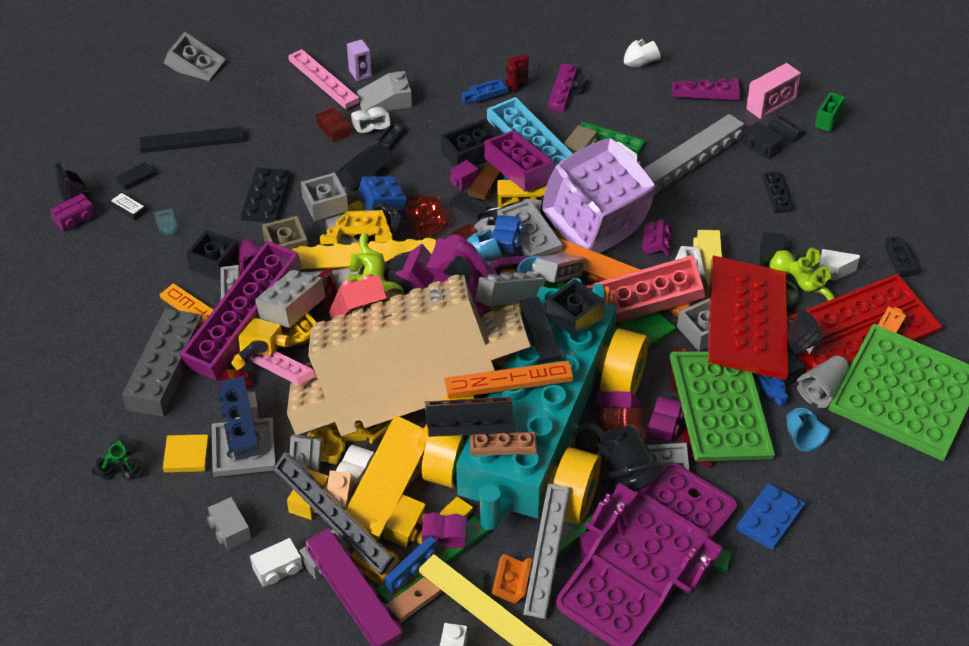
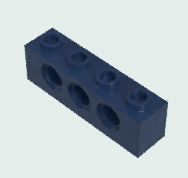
M244 376L220 381L221 389L217 390L219 401H224V406H221L223 419L227 418L228 422L224 424L226 436L230 435L231 440L227 441L229 453L234 452L235 460L260 455Z

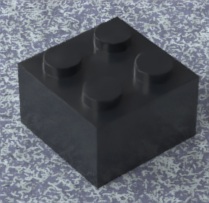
M205 230L186 253L189 269L221 280V267L233 266L239 258L238 241Z
M574 279L546 299V316L575 338L603 318L605 300Z

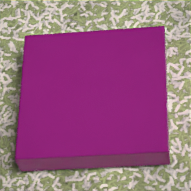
M530 255L497 258L490 265L494 266L496 272L500 275V270L516 269L520 261L530 257Z

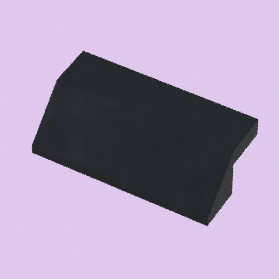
M510 397L425 401L428 437L516 432Z

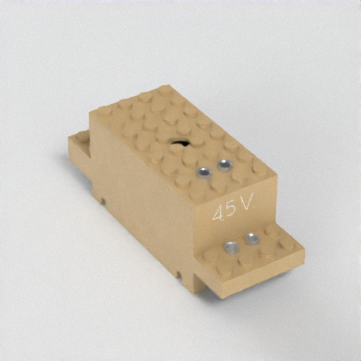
M453 275L447 281L441 283L440 281L433 282L427 288H416L407 295H396L391 297L389 301H378L369 308H358L352 311V314L346 316L343 314L338 315L331 321H320L311 327L308 356L316 377L310 379L304 385H297L293 382L290 384L287 415L295 434L298 435L335 422L340 435L343 436L357 431L354 424L357 420L362 421L364 428L393 419L394 416H402L425 408V401L444 400V396H447L444 378L495 371L492 363L493 359L531 347L518 305H509L504 307L502 311L496 313L488 312L480 318L465 276Z

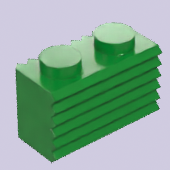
M832 92L828 94L817 112L815 127L831 131L842 114L844 96Z

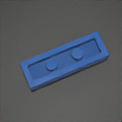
M429 536L385 577L386 590L393 595L398 589H402L413 575L419 573V568L433 554H437V543L434 538Z

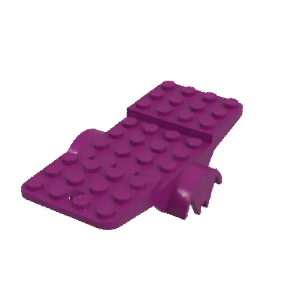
M674 462L665 463V468L662 469L659 476L640 491L634 492L619 483L612 496L607 493L603 502L600 501L591 522L585 524V528L598 535L587 557L559 593L556 600L557 609L611 646H634L676 587L691 595L703 582L723 548L713 542V540L734 514L737 507L735 499ZM697 490L701 496L693 498L689 492Z

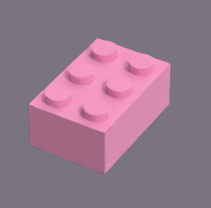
M785 63L762 77L753 80L749 86L746 109L762 119L796 100L801 72Z

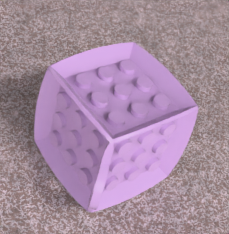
M607 138L580 149L556 165L546 186L543 211L567 241L600 253L618 244L641 226L651 207L655 193V184L640 164L613 139Z

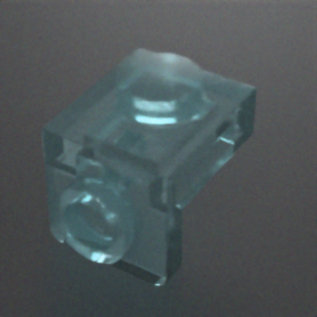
M172 208L154 212L159 234L170 235L177 231Z

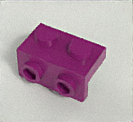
M664 219L644 225L642 251L645 255L660 250L666 256L670 255L673 230Z

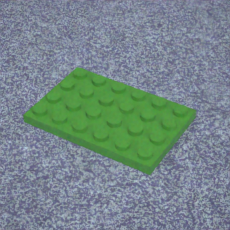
M708 351L671 352L669 357L695 461L773 459L775 454L752 372L707 363Z

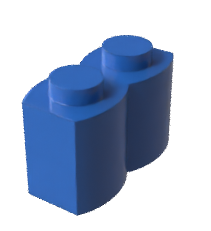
M498 215L491 239L494 238L500 252L514 253L516 248L520 246V234L524 232V222H521V217Z

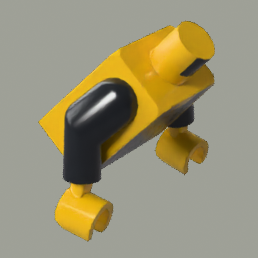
M253 318L239 335L240 353L234 356L232 365L236 370H239L246 364L244 360H247L252 354L271 355L278 346L288 347L290 338L287 335H282L280 324Z

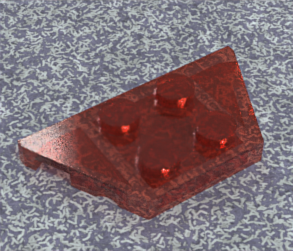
M414 194V197H406L407 200L403 210L417 241L430 238L448 225V218L437 196Z

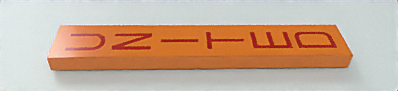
M569 361L447 377L444 380L447 397L456 398L573 381V375Z

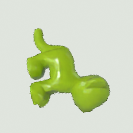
M362 233L359 239L362 253L351 254L349 270L350 272H356L361 266H364L363 275L348 274L347 281L354 280V282L361 281V278L366 275L373 274V277L379 275L385 293H402L404 296V289L400 284L385 280L384 271L386 264L384 256L368 247V234Z
M811 247L807 251L806 257L799 258L798 261L787 250L777 251L770 260L769 268L785 271L786 275L792 274L803 291L821 293L828 301L835 298L832 292L824 287L827 280L831 279L829 267H820L815 271L811 268L820 262L819 250Z

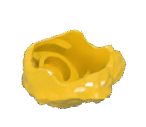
M319 427L310 431L307 436L315 439L322 438L321 461L337 464L341 458V453L345 449L343 438H339L336 433H333L331 428Z

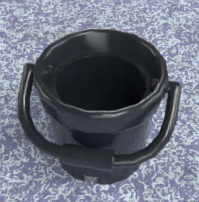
M625 424L627 429L620 430L619 426L615 427L600 438L602 444H597L609 470V473L599 477V481L611 482L614 490L621 483L630 490L636 491L654 481L662 469L665 468V464L661 463L658 457L651 453L636 427L632 424Z

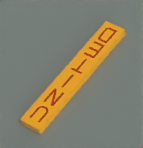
M174 283L160 294L161 299L179 311L201 314L203 323L213 311V309Z

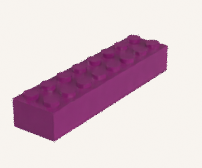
M269 241L265 242L180 353L186 368L213 380H219L225 369L234 360V356L240 351L239 335L253 318L260 319L255 299L289 271L296 270L299 272L303 267L297 252Z

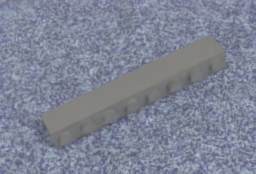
M728 114L645 167V172L655 184L654 195L677 179H680L689 171L694 170L695 167L705 163L712 156L717 155L721 150L728 148L735 141L740 140L744 134V123Z

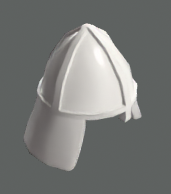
M643 39L632 42L624 55V64L630 67H641L661 60V55L655 42L652 41L645 45Z

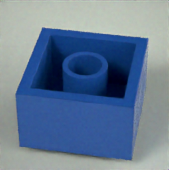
M391 176L362 177L357 192L366 211H371V208L376 204L384 203L400 207L399 213L402 215L407 200L397 179Z

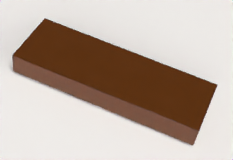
M486 163L469 189L468 196L485 200L502 173L493 165Z

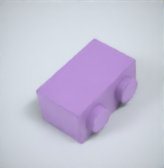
M363 40L348 43L349 71L356 81L372 77L370 50Z

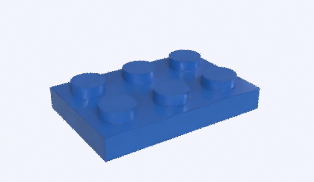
M768 483L739 521L736 530L774 550L803 511L805 502Z

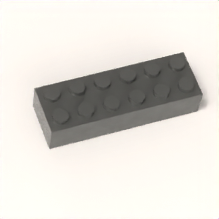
M164 309L122 393L126 410L164 417L186 370L180 353L202 326L201 314Z

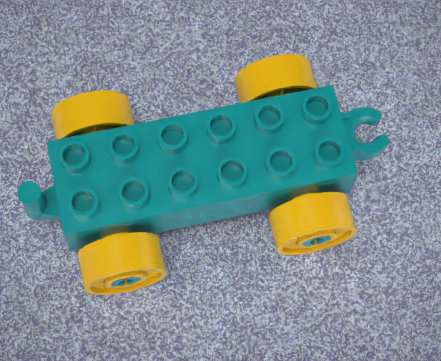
M595 284L592 291L604 299L605 291L603 286ZM540 287L536 297L540 298L545 314L546 299L559 289ZM519 303L492 306L490 312L496 313L502 311L506 306L518 305L531 346L493 359L492 363L501 366V370L541 365ZM604 303L603 318L575 338L547 317L561 353V360L549 363L569 361L573 381L492 392L488 396V398H511L513 420L516 425V432L511 433L535 432L536 454L471 456L470 435L428 437L422 461L423 479L453 489L457 488V495L479 501L480 523L486 530L496 529L500 521L511 511L538 519L544 506L548 484L570 487L564 521L580 525L586 520L595 497L602 458L600 455L568 446L599 372H602L600 391H625L636 395L647 359L649 336L620 328L615 332L617 306Z

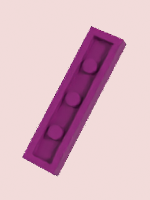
M561 63L548 102V110L564 112L571 92V84L574 82L577 73V66Z

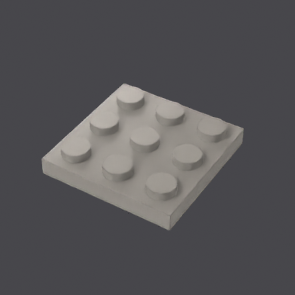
M273 417L253 419L260 455L235 460L234 452L229 453L227 441L231 440L230 435L226 436L224 424L228 422L212 424V465L214 477L274 471L273 468L276 465Z

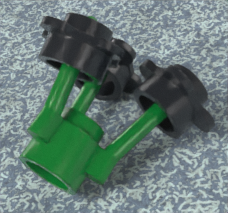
M120 435L115 442L110 443L109 454L105 455L104 459L98 458L96 460V466L91 470L92 475H98L104 480H109L111 472L116 468L113 462H122L120 467L123 471L121 476L124 480L134 476H141L142 470L139 466L141 461L137 458L132 459L126 456L129 452L134 451V445L127 441L125 435Z

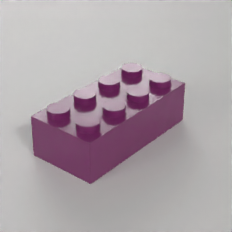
M514 130L484 141L485 159L524 192L548 183L554 170V162Z

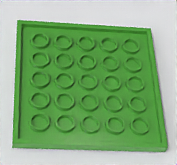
M873 324L828 410L944 461L969 407V364Z

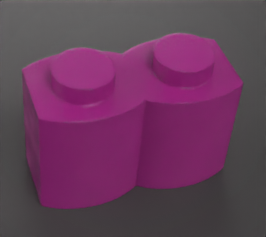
M659 396L649 423L647 435L671 441L673 436L677 437L680 427L677 422L678 420L682 421L684 415L683 409H681V402Z
M439 513L425 514L423 518L422 543L431 536L436 540L437 547L465 548L467 517L460 514L447 516Z

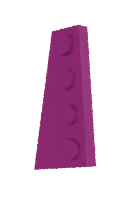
M738 77L733 78L732 81H726L724 78L718 79V82H709V80H702L699 83L694 81L672 82V97L739 100Z

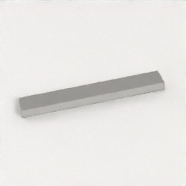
M548 484L523 615L546 619L570 487Z

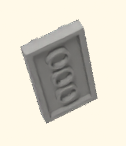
M530 199L497 210V216H520L521 222H524V232L520 234L519 246L524 256H547L562 250L561 242Z

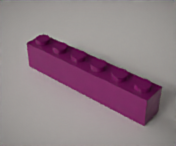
M327 528L306 540L307 553L371 646H393L401 639V625L396 619L393 620L391 618L387 605L379 601L375 588L371 584L368 585L365 581L362 569L360 567L356 568L352 555L348 550L345 551L342 548L338 535L336 533L333 534Z

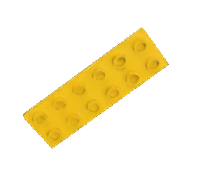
M394 416L346 508L378 541L425 450L428 440L426 426L425 428L419 427L399 416Z

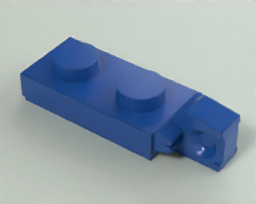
M500 78L471 86L470 90L462 92V102L470 104L473 101L477 102L508 93V88Z
M752 373L765 394L770 399L774 398L779 407L787 404L788 396L782 379Z

